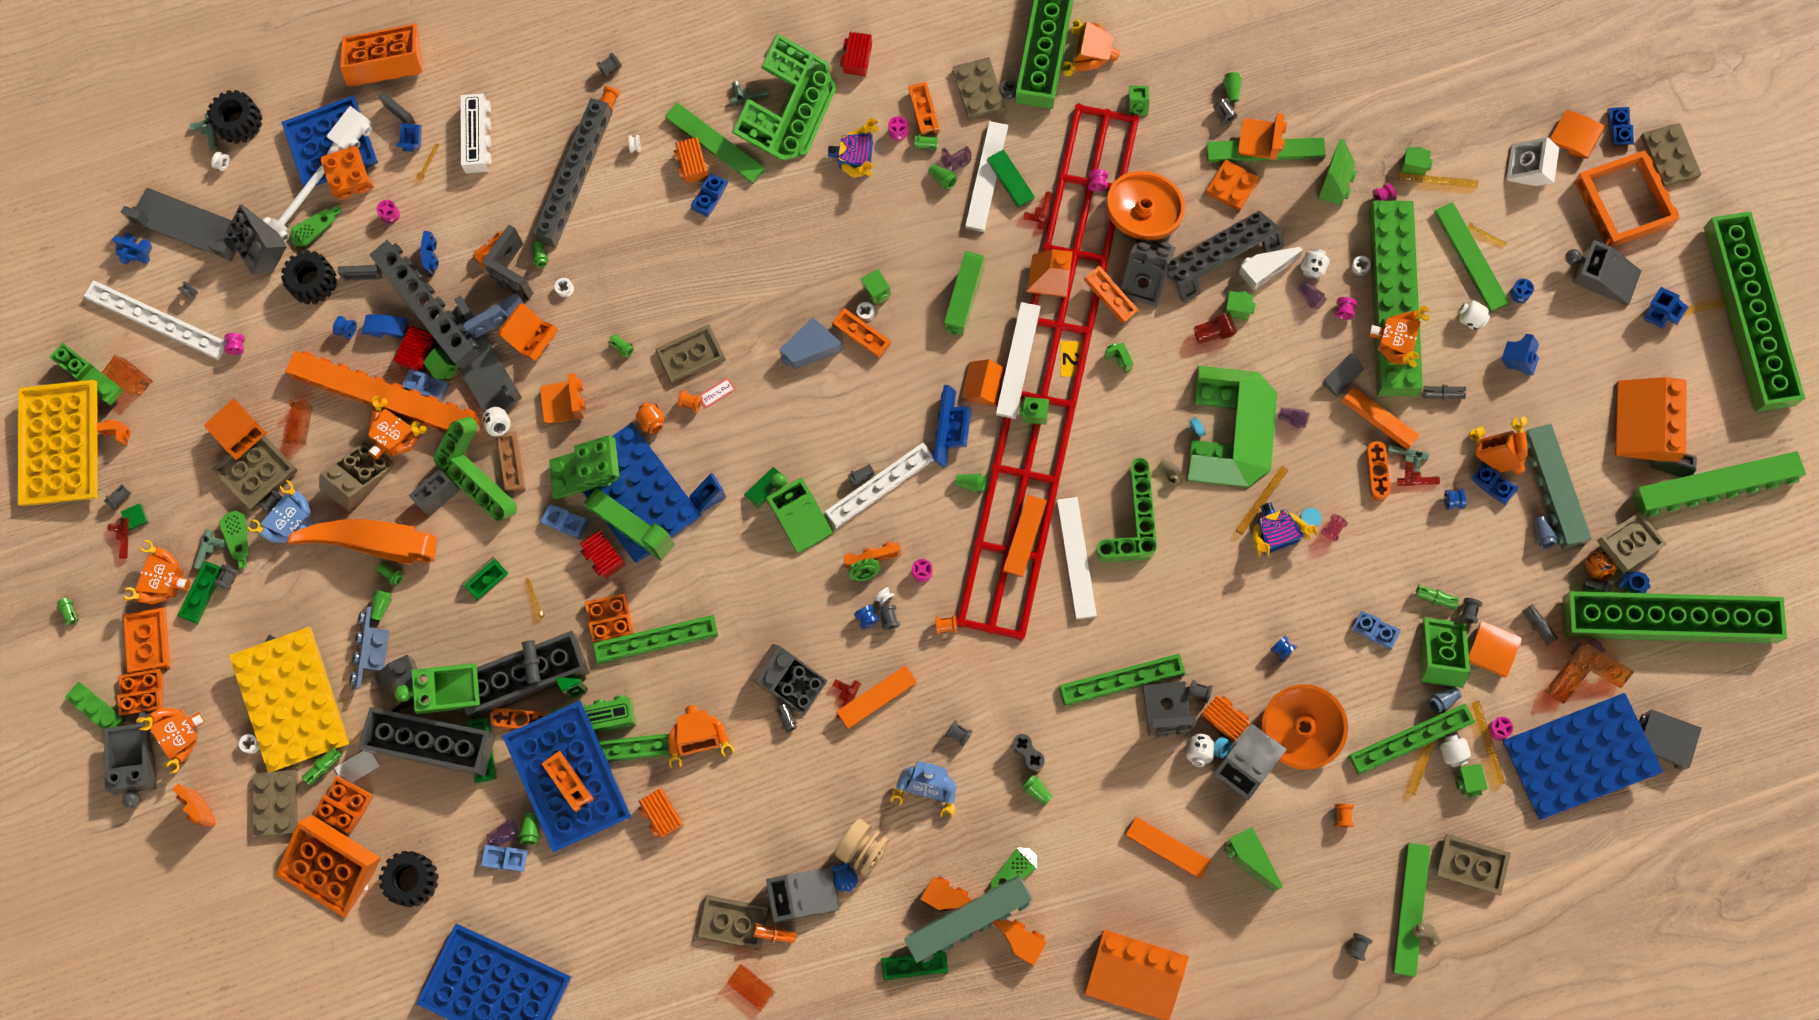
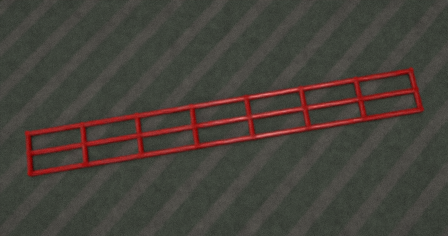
M1080 103L1075 105L1042 252L1052 249L1073 252L1066 298H1061L1056 321L1038 317L1037 325L1054 328L1053 338L1040 394L1022 391L1020 398L1049 399V405L1067 408L1053 476L1031 471L1041 424H1033L1023 469L1001 465L1012 419L1004 417L957 618L958 627L1011 637L1020 641L1025 639L1100 300L1093 291L1086 327L1064 323L1078 258L1100 262L1099 266L1106 272L1116 228L1109 218L1102 255L1080 251L1093 191L1088 189L1089 178L1068 175L1081 113L1102 117L1090 171L1099 169L1109 120L1115 119L1130 122L1119 173L1120 177L1128 173L1139 123V115L1137 114L1130 115L1111 111L1110 109L1084 106ZM1066 182L1087 186L1073 249L1051 245ZM1107 182V183H1108V189H1107V190H1109L1110 187H1111V185H1112L1113 183ZM1032 293L1030 304L1038 305L1040 294ZM1062 330L1084 335L1069 400L1048 396ZM999 473L1021 477L1006 546L984 541ZM1032 479L1051 483L1036 552H1031L1029 557L1034 562L1019 630L1017 631L996 626L1008 574L1003 572L1021 516L1028 481ZM982 549L1004 554L988 624L966 619Z

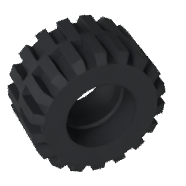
M228 90L225 94L223 92L220 93L218 98L214 97L212 99L214 102L208 106L210 110H207V115L209 116L207 119L223 140L229 143L233 141L235 144H239L240 141L244 143L247 142L246 139L254 138V133L257 134L259 132L258 127L262 126L260 121L262 120V115L259 108L246 93H240L239 90H234V92ZM242 112L237 120L228 122L231 115Z
M305 250L303 254L301 251L297 252V256H290L291 260L284 263L286 267L282 268L281 272L283 275L281 280L284 282V287L297 301L310 305V302L318 304L319 300L323 302L326 296L330 297L332 295L330 293L331 290H335L334 284L337 283L336 272L325 257L321 254L319 255L316 251L311 253L309 250ZM311 271H317V276L312 282L301 284L304 275Z
M401 851V854L396 853L393 855V859L388 858L385 861L387 866H382L381 868L384 872L383 875H379V880H382L379 886L380 889L384 890L382 894L388 897L390 902L405 907H417L421 905V902L426 903L429 900L427 898L429 895H434L435 892L432 890L434 887L437 888L438 883L435 880L439 879V876L435 873L437 870L436 866L432 864L429 858L413 851ZM415 867L419 875L418 882L412 890L404 892L399 884L400 875L405 869Z

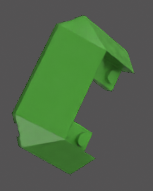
M777 33L763 55L765 59L761 69L791 85V88L778 115L747 99L739 117L733 121L732 133L781 161H785L809 152L837 87L829 73L828 62Z
M1198 366L1195 405L1235 409L1232 444L1192 440L1187 481L1249 488L1263 475L1271 471L1277 392L1259 372Z

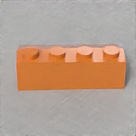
M417 23L342 37L340 69L347 87H359L367 83H379L383 80H395L400 77L415 76L423 73Z
M1660 377L1617 381L1615 456L1679 462L1686 455L1687 380Z
M310 815L297 823L275 875L338 915L346 918L372 878L381 857L315 816Z
M1104 929L1085 995L1155 1018L1170 1020L1189 956Z

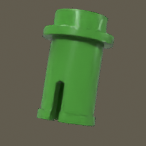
M921 134L914 137V148H918V150L920 148L937 150L938 137H923Z
M535 241L531 244L534 255L533 263L536 267H545L549 259L545 254L544 243Z
M617 334L610 337V340L613 342L608 341V344L619 351L622 357L632 355L634 348L631 343L625 342Z
M385 561L381 562L376 569V572L387 578L392 585H398L403 580L402 572L395 570Z
M69 598L59 600L56 607L57 610L61 611L66 625H70V623L72 625L79 621L72 606L74 603Z

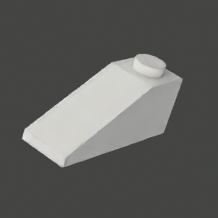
M1296 247L1257 254L1252 258L1248 257L1240 264L1239 275L1254 291L1300 258L1303 249Z

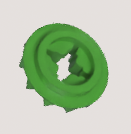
M864 558L861 561L857 560V563L851 564L848 574L852 580L866 581L876 576L880 572L881 566L878 560L873 558L867 560Z

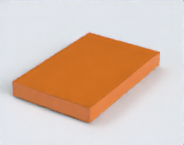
M161 607L123 614L127 674L171 668L166 608Z

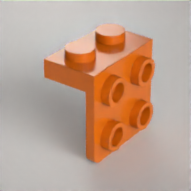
M1277 113L1274 122L1243 119L1238 153L1245 156L1277 160L1279 151L1284 149L1285 140L1281 138L1287 128V122H1284L1285 114Z
M356 146L321 157V163L330 191L337 199H347L354 193H366L370 188L374 187L371 178L366 173L360 151Z
M519 303L500 328L498 334L522 356L536 361L542 355L547 344L553 340L558 328L553 324L542 321L525 304Z
M576 373L567 374V382L541 386L543 417L546 424L584 418L586 403L581 394V391H584L582 379H579Z

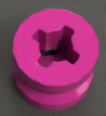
M895 116L890 119L888 123L890 137L898 141L903 140L908 134L907 121L901 116Z
M1102 169L1091 170L1089 172L1090 182L1088 183V189L1094 192L1107 190L1108 183L1106 179L1108 178V172Z
M1389 183L1384 184L1382 188H1376L1372 191L1375 201H1396L1397 199L1396 192Z
M383 200L377 205L376 211L385 223L391 224L399 219L400 212L391 200Z
M1349 297L1338 298L1336 303L1338 308L1335 310L1334 315L1344 320L1353 319L1355 317L1354 308L1357 306V301Z
M238 333L224 335V341L226 342L224 346L225 353L231 355L244 353V347L242 346L245 341L244 335Z
M918 559L913 563L912 574L916 581L923 583L931 579L933 571L932 565L928 560Z
M1498 717L1490 722L1488 726L1489 735L1495 740H1503L1512 734L1513 723L1506 717Z

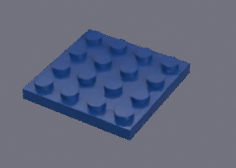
M354 95L281 122L303 187L321 166V157L327 155L332 145V142L326 136L349 106L361 113ZM362 135L358 140L360 142L358 149L364 166L367 168L379 162L369 135ZM325 174L315 186L328 182Z

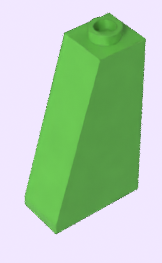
M968 251L964 253L944 321V330H947L950 334L964 335L984 273L983 255Z

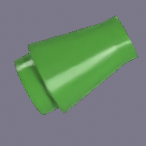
M1230 72L1225 74L1223 83L1230 103L1240 101L1239 96L1242 83L1240 73Z
M936 164L931 165L928 173L932 175L943 189L947 188L949 190L957 182V176H955L954 172Z
M981 473L957 474L955 486H960L979 493V491L984 492L986 476Z
M376 589L375 594H372L370 618L382 620L384 613L393 600L391 599V593Z
M1033 774L1021 786L1024 789L1023 792L1041 802L1044 806L1053 797L1038 776L1035 777Z
M534 812L525 813L518 835L521 844L535 845L537 840L540 839L537 815Z

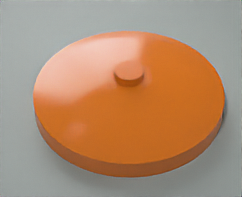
M1134 171L1120 176L1111 185L1106 199V209L1112 223L1120 231L1136 239L1153 241L1163 239L1177 230L1185 213V202L1180 190L1169 179L1154 172Z
M1299 684L1281 690L1270 700L1263 714L1262 731L1286 748V751L1279 759L1280 762L1292 768L1310 770L1325 766L1341 753L1348 738L1349 723L1343 705L1331 692L1316 685Z

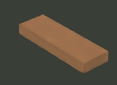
M516 431L496 437L504 492L507 494L526 490Z

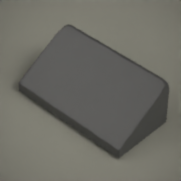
M1350 353L1324 379L1322 384L1338 397L1364 368L1357 358Z
M1686 454L1679 462L1652 460L1651 468L1679 477L1694 475L1697 470V457Z

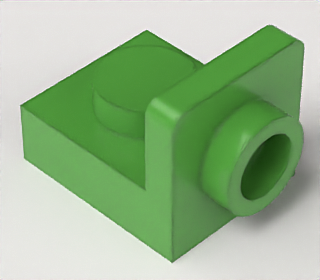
M1129 86V114L1147 116L1149 112V86Z
M1124 342L1120 344L1113 343L1106 348L1104 353L1106 360L1116 356L1115 360L1119 368L1122 367L1125 373L1132 370L1133 361Z

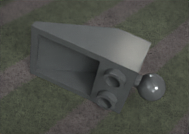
M1594 239L1584 249L1582 255L1577 249L1567 251L1565 254L1566 262L1570 265L1578 264L1572 283L1628 306L1630 304L1642 270L1614 248Z
M145 723L104 728L105 791L115 795L126 793L122 798V803L127 808H135L140 803V796L136 793L137 791L157 789L156 765L149 730H139Z

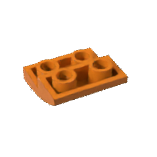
M1566 110L1550 140L1558 147L1567 149L1570 155L1588 159L1605 127L1587 116Z
M626 592L584 602L593 643L634 634Z
M1481 621L1474 642L1469 650V663L1506 678L1515 659L1521 637Z
M162 669L118 676L120 695H117L119 716L162 708Z
M335 776L327 794L322 796L313 815L349 835L359 823L374 795L341 776Z
M177 783L172 790L178 794L176 799L185 804L182 810L188 814L186 818L195 825L198 823L202 827H205V825L214 827L216 822L213 813L201 795L194 789Z

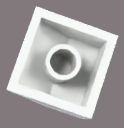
M1548 137L1512 144L1507 180L1533 186L1554 183L1559 147Z

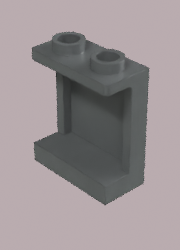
M1652 709L1642 714L1639 723L1655 756L1675 764L1674 768L1683 771L1690 768L1702 728Z

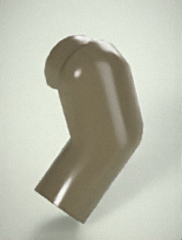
M1162 459L1158 468L1167 472L1168 483L1171 486L1179 485L1181 482L1179 468Z
M1418 923L1417 926L1412 927L1414 936L1417 938L1421 936L1427 937L1432 947L1441 943L1438 934L1431 924Z

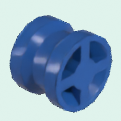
M1523 278L1517 280L1510 290L1511 298L1517 303L1526 302L1534 291L1533 283Z
M338 316L333 324V333L335 335H343L346 339H351L357 329L356 321L346 320L343 316Z
M1463 488L1457 491L1445 490L1444 502L1447 510H1452L1456 507L1465 509L1466 494Z
M867 605L854 613L855 618L860 621L859 626L861 629L869 628L879 621L878 616L873 613L874 608L872 605Z
M1285 635L1270 650L1273 653H1277L1279 659L1284 661L1297 647L1295 644H1291Z

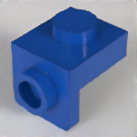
M400 123V143H396V147H402V151L414 152V148H421L422 125Z

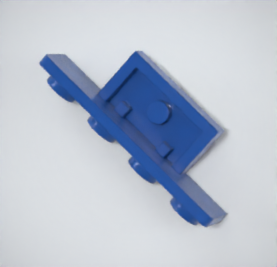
M944 385L943 392L941 393V408L938 413L939 423L935 434L936 445L933 450L934 462L942 467H946L949 448L967 447L972 410L968 406L954 407L956 390L949 385Z

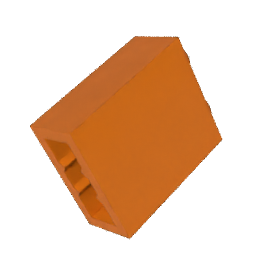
M234 398L204 424L205 428L236 460L267 434L260 424Z

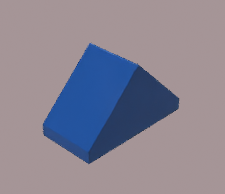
M710 473L689 496L699 512H703L727 498L713 473Z

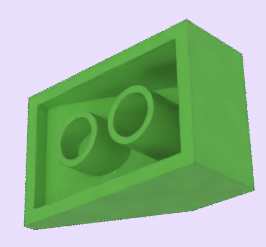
M1339 139L1318 198L1337 205H1341L1343 199H1348L1351 191L1348 185L1349 182L1353 183L1357 172L1353 170L1355 161L1344 139Z
M1424 617L1420 656L1421 682L1463 688L1470 674L1466 623Z
M1253 827L1224 842L1226 847L1223 849L1228 859L1232 858L1235 864L1266 888L1275 892L1283 887Z

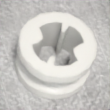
M629 135L630 153H633L635 150L641 152L640 136L632 137V135Z
M216 152L212 157L211 166L215 169L218 168L220 171L226 170L229 165V156Z
M1366 256L1356 257L1351 266L1353 273L1358 276L1366 275L1371 267L1369 258ZM1359 262L1365 265L1364 269L1357 267Z
M560 278L555 283V291L561 297H568L574 291L573 284L567 278ZM564 284V286L566 285L568 289L566 291L564 289L563 291H561L562 289L560 288V286Z
M862 302L857 306V317L863 322H869L874 318L875 314L872 304ZM862 309H869V315H862Z
M888 587L880 591L874 598L875 601L880 602V607L888 604L895 596L889 592L890 589Z
M246 734L241 737L239 747L243 752L254 754L260 749L256 736ZM251 739V741L254 742V745H251L249 749V747L246 746V743H249Z

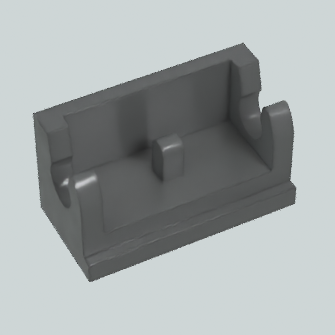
M438 469L415 489L409 497L430 517L453 497L459 489L441 469Z

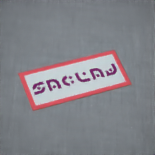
M726 378L700 395L703 397L702 403L707 408L734 391L735 388L729 379Z

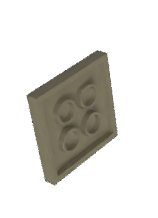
M265 435L237 460L228 454L212 468L213 472L252 512L260 506L261 502L263 503L270 497L272 490L276 491L280 488V485L282 486L286 480L290 479L298 471Z

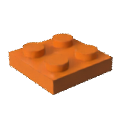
M1225 160L1207 188L1206 194L1240 212L1259 182L1260 177Z

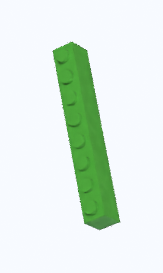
M1798 451L1638 487L1632 494L1638 512L1648 515V517H1653L1661 514L1660 511L1668 510L1670 513L1680 510V507L1686 505L1688 508H1692L1704 501L1714 503L1721 500V497L1727 496L1728 499L1740 496V493L1743 492L1753 494L1767 487V490H1771L1783 483L1793 485L1800 482L1799 479L1806 475Z

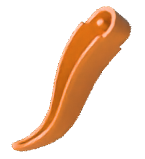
M345 519L312 525L289 534L287 540L289 545L321 543L341 546L412 565L413 561L421 563L434 562L437 548V538L434 535L417 532L414 526L366 519Z

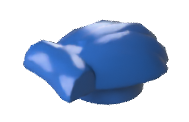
M1627 571L1624 574L1622 572L1619 588H1626L1631 593H1646L1651 587L1649 584L1650 579L1643 572Z
M842 862L831 866L834 872L833 880L836 889L842 892H851L857 885L858 876L850 867L849 862L847 864Z

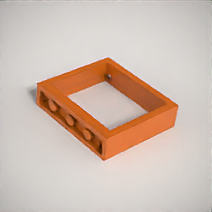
M1645 150L1581 172L1574 181L1604 243L1612 248L1673 227L1679 220L1678 210L1673 206L1670 194L1662 185L1661 177L1656 173L1653 161ZM1637 164L1664 218L1618 234L1592 179Z

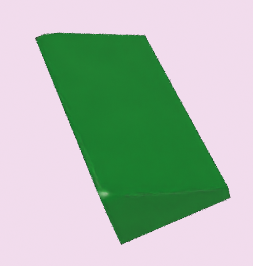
M774 467L744 494L757 508L767 501V496L778 490L771 484L772 477L780 473Z
M492 557L462 584L478 600L509 573Z
M556 677L561 691L570 699L588 691V687L580 679Z

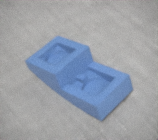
M409 369L402 386L409 391L410 389L417 390L425 397L429 395L434 396L440 400L439 402H442L449 384L446 381L429 377L426 373Z
M550 504L541 520L542 524L581 539L589 522L584 517L569 513L565 509Z
M485 845L481 866L524 872L528 850Z

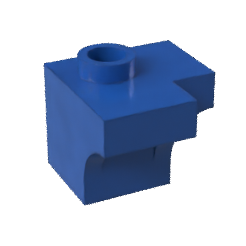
M1660 287L1650 303L1644 320L1661 329L1665 327L1668 321L1678 325L1688 310V305L1680 300V295Z
M1525 334L1517 342L1507 341L1501 359L1508 369L1519 370L1525 373V375H1534L1539 360L1537 355L1539 343L1533 334Z

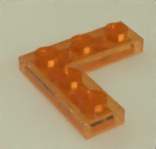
M1584 641L1545 692L1564 704L1590 671L1619 688L1624 686L1634 671Z

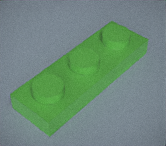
M79 681L64 697L103 730L104 728L121 726L126 721L123 716H119L117 711Z

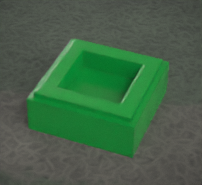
M140 503L121 511L126 528L129 531L149 523L144 508Z

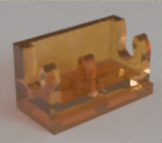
M117 355L113 356L102 371L104 375L132 396L135 393L140 396L149 384L153 382L151 378L127 359Z
M290 400L291 411L287 433L284 434L283 439L288 444L306 445L312 406L306 400H300L299 403Z
M743 964L738 966L727 983L760 1011L764 1009L776 993V991Z

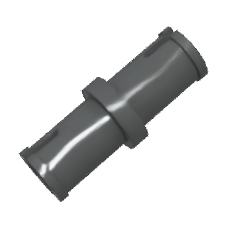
M1442 384V386L1424 385L1423 398H1441L1442 400H1447V398L1466 399V393H1464L1466 386L1455 387L1447 386V384Z
M1531 604L1522 611L1533 625L1532 629L1534 631L1537 630L1547 646L1558 639L1547 624L1548 620L1541 616L1534 604Z
M535 640L524 641L521 643L524 654V661L522 662L526 668L527 684L540 683L541 679L538 668L540 660L537 658Z

